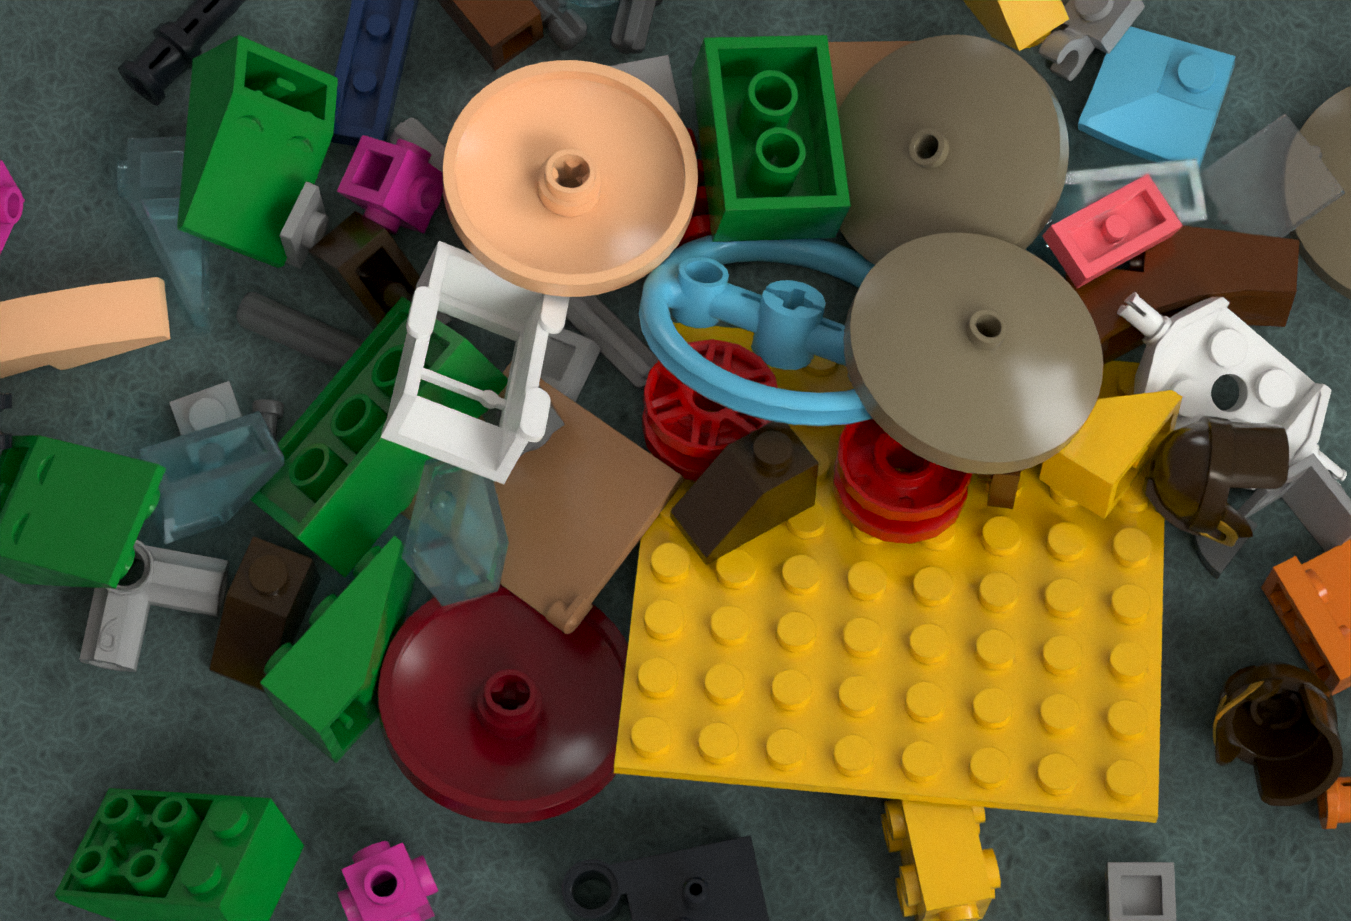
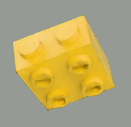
M900 799L884 801L885 813L881 814V822L886 846L889 853L900 851L903 866H899L900 877L895 878L898 901L903 917L914 915L915 921H978L983 919L992 899H995V889L1001 887L1000 873L993 848L982 849L979 839V823H983L986 820L984 807Z

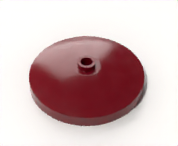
M492 578L464 583L437 595L414 612L398 630L386 652L380 671L378 686L379 720L386 746L394 762L405 777L425 796L457 814L472 819L504 824L528 823L556 817L577 808L603 790L616 776V773H614V761L628 643L616 625L592 603L593 607L578 627L570 634H565L547 621L545 616Z

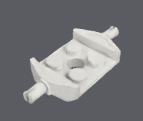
M1136 292L1127 297L1124 302L1128 305H1121L1117 314L1124 317L1145 335L1142 341L1146 344L1135 374L1134 394L1172 390L1183 396L1174 430L1198 422L1203 416L1226 418L1231 422L1282 425L1286 430L1289 442V468L1314 453L1335 481L1337 479L1340 481L1345 480L1347 472L1323 454L1317 444L1320 439L1331 389L1325 384L1312 381L1227 308L1229 302L1224 297H1210L1185 308L1170 318L1161 316L1141 299ZM1228 374L1238 384L1239 398L1232 408L1222 411L1214 404L1211 397V389L1214 382L1220 376ZM1244 488V489L1255 490V489H1257V488Z

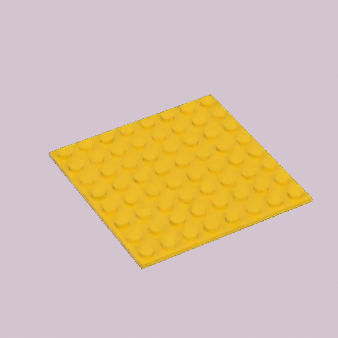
M673 322L676 330L686 342L715 339L739 344L753 352L751 345L754 333L742 328L720 326L693 328L682 323ZM816 355L811 359L809 365L797 370H783L767 365L776 377L778 388L818 393L854 389L848 377L846 366ZM1112 360L1104 364L1102 384L1097 399L1134 395L1135 374L1140 363ZM788 424L819 463L814 506L706 565L670 518L672 508L696 482L685 479L640 539L614 773L1151 823L1157 822L1165 519L1154 510L1142 491L1145 477H1149L1151 461L1105 519L1039 480L1042 463L1031 468L1021 470L1013 509L987 506L990 481L979 480L978 474L973 473L968 486L966 504L952 526L935 538L912 544L885 542L860 531L841 513L833 493V475L838 442L846 425L808 426ZM894 468L900 472H912L906 468Z

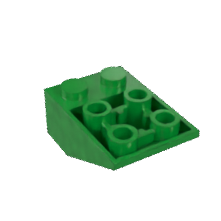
M240 35L193 58L177 230L273 267L280 268L284 266L287 256L280 233L304 184L309 182L315 185L333 137L338 78Z
M41 435L12 436V449H3L0 455V573L21 584L116 589L119 580L128 573L135 557L133 546L144 520L153 513L160 498L159 485L166 468L156 463Z
M395 535L383 548L379 545L374 546L360 559L353 571L355 579L339 596L331 594L316 607L309 618V625L311 627L295 645L288 642L271 656L264 668L266 676L260 682L278 714L334 763H337L379 717L378 686L380 671L390 643L405 620L415 576L402 541Z
M109 788L54 895L61 902L115 921H269L304 848V844L271 798Z

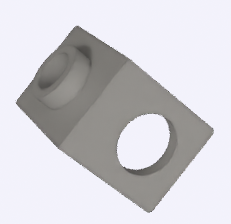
M309 182L304 184L280 233L287 256L285 263L300 269L309 252L308 250L324 238L329 223V216L326 214L319 187Z
M1314 453L1289 468L1288 479L1282 487L1278 489L1258 488L1237 510L1246 519L1282 497L1325 552L1338 545L1341 546L1351 539V499Z

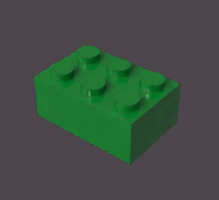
M827 35L704 38L691 73L712 242L835 238L851 204Z

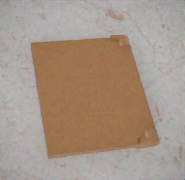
M511 362L503 371L507 378L509 377ZM540 378L539 385L550 396L552 404L565 424L564 426L555 431L543 446L520 456L504 484L443 462L414 495L410 505L400 514L414 524L423 527L545 616L547 621L565 634H570L593 607L591 603L685 479L678 472ZM507 385L498 395L500 398H505ZM481 415L479 419L485 421L483 416Z

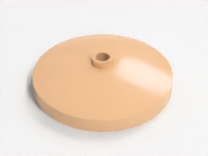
M556 60L541 62L511 71L496 79L474 96L462 110L448 136L444 151L443 195L445 207L450 222L464 246L488 270L502 279L524 289L546 295L562 297L599 295L628 286L648 275L670 256L684 236L692 218L697 193L698 168L695 149L683 121L673 107L653 88L638 78L613 67L587 61Z

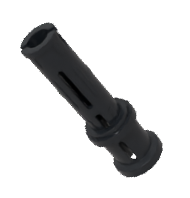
M195 0L174 23L169 21L165 24L160 23L153 31L155 39L133 61L125 60L118 67L120 75L135 92L151 104L158 106L166 98L164 90L185 68L192 69L193 58L202 54L200 48L246 0Z

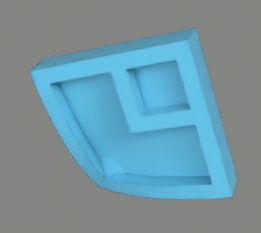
M1130 26L1109 54L1106 53L1092 91L1080 116L1078 130L1133 155L1197 175L1235 66V56Z

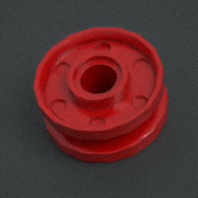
M715 339L687 342L704 358L722 369L744 379L778 388L774 373L763 359L743 346ZM659 360L649 371L643 392L644 412L642 416V428L646 447L654 457L678 472L684 479L697 481L727 445L772 422L734 411L705 398L684 385Z
M874 419L846 424L839 437L837 458L834 465L833 493L841 513L860 531L885 542L912 544L935 538L956 522L966 504L968 486L973 473L952 470L919 457L895 441ZM894 468H906L912 472H900Z

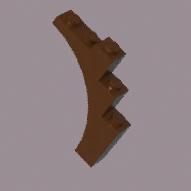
M1183 225L1172 237L1128 260L1127 270L1112 269L1079 288L1075 287L1066 272L1064 279L1077 292L1094 321L1101 343L1104 365L1145 344L1142 341L1145 335L1124 317L1117 314L1121 305H1128L1124 301L1134 292L1161 316L1169 318L1185 308L1210 297H1224L1229 302L1227 308L1247 325L1285 327L1297 292L1299 240ZM1021 470L1004 474H978L979 480L990 481L987 506L1013 509Z

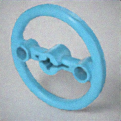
M707 235L674 249L663 263L649 273L643 285L639 308L641 330L653 354L671 374L687 387L705 398L734 411L780 423L832 426L873 419L863 406L855 389L823 393L792 391L750 381L722 369L704 358L683 339L676 330L669 312V308H671L672 316L678 322L693 328L712 327L720 320L753 332L754 336L751 345L753 353L760 356L771 367L783 370H797L809 365L814 355L846 366L843 342L845 325L823 317L826 302L823 295L817 289L798 281L780 280L770 283L766 286L763 294L760 295L728 283L729 273L723 265L752 261L786 263L830 274L859 288L868 272L875 265L858 252L820 238L712 242V236Z

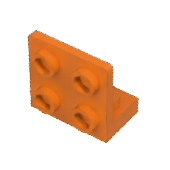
M1350 539L1341 546L1338 545L1303 564L1299 562L1297 556H1294L1274 566L1261 587L1311 673L1327 685L1332 696L1351 687Z

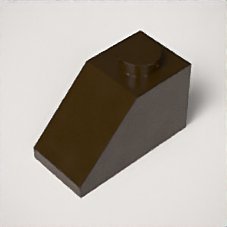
M354 211L308 250L341 296L373 329L377 327L401 297L412 302L416 284L420 279L419 274L388 231L357 211ZM437 311V320L445 325L452 321L447 314Z
M772 421L727 445L672 508L670 518L707 565L814 506L819 463L788 424Z
M252 537L226 596L209 668L211 672L266 693L260 684L266 676L264 668L271 656L281 646L288 642L293 643L321 580L313 559L257 537Z

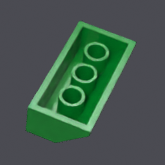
M404 297L399 299L239 489L244 496L344 578L372 548L376 540L397 515L410 505L414 495L438 466L443 463L441 460L381 438L407 335L406 323L411 302ZM435 319L423 368L482 391L491 390L499 395L507 385L508 378L465 337ZM420 380L417 396L477 419L489 410V408L484 407L477 400L425 380Z

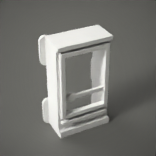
M439 241L416 284L406 323L407 335L381 438L504 484L528 441L539 442L545 434L551 399L546 391L538 387L548 334H558L562 331L565 325L570 297L546 295L516 286L488 270L471 253ZM437 311L516 341L504 399L491 390L482 391L423 368ZM420 380H425L477 400L486 408L502 410L499 427L417 396Z

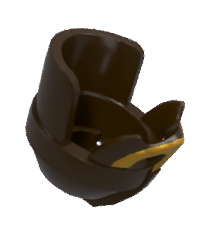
M1203 416L1198 422L1172 431L1159 443L1152 457L1149 477H1145L1142 491L1154 510L1171 525L1200 537L1204 536L1232 547L1238 538L1253 537L1251 525L1245 517L1233 509L1227 502L1230 488L1278 489L1286 483L1289 470V442L1286 430L1282 425L1231 422L1226 418Z
M1282 662L1239 669L1227 679L1219 694V706L1213 723L1216 763L1220 766H1225L1237 757L1241 761L1252 765L1259 797L1270 806L1299 805L1311 801L1327 791L1337 780L1343 764V749L1337 728V709L1332 693L1327 685L1314 674Z

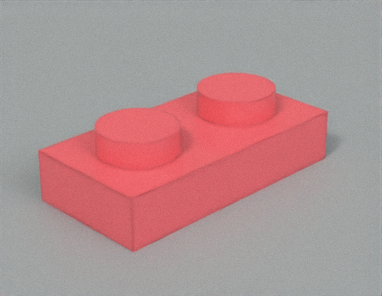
M1146 174L1051 225L1042 237L1075 287L1079 288L1172 237L1183 225L1149 174Z

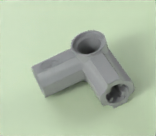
M136 540L133 546L135 549L134 558L144 562L143 575L136 583L129 586L117 585L116 589H94L79 660L82 663L121 672H136L150 605L219 617L228 584L229 561L146 546L141 541Z

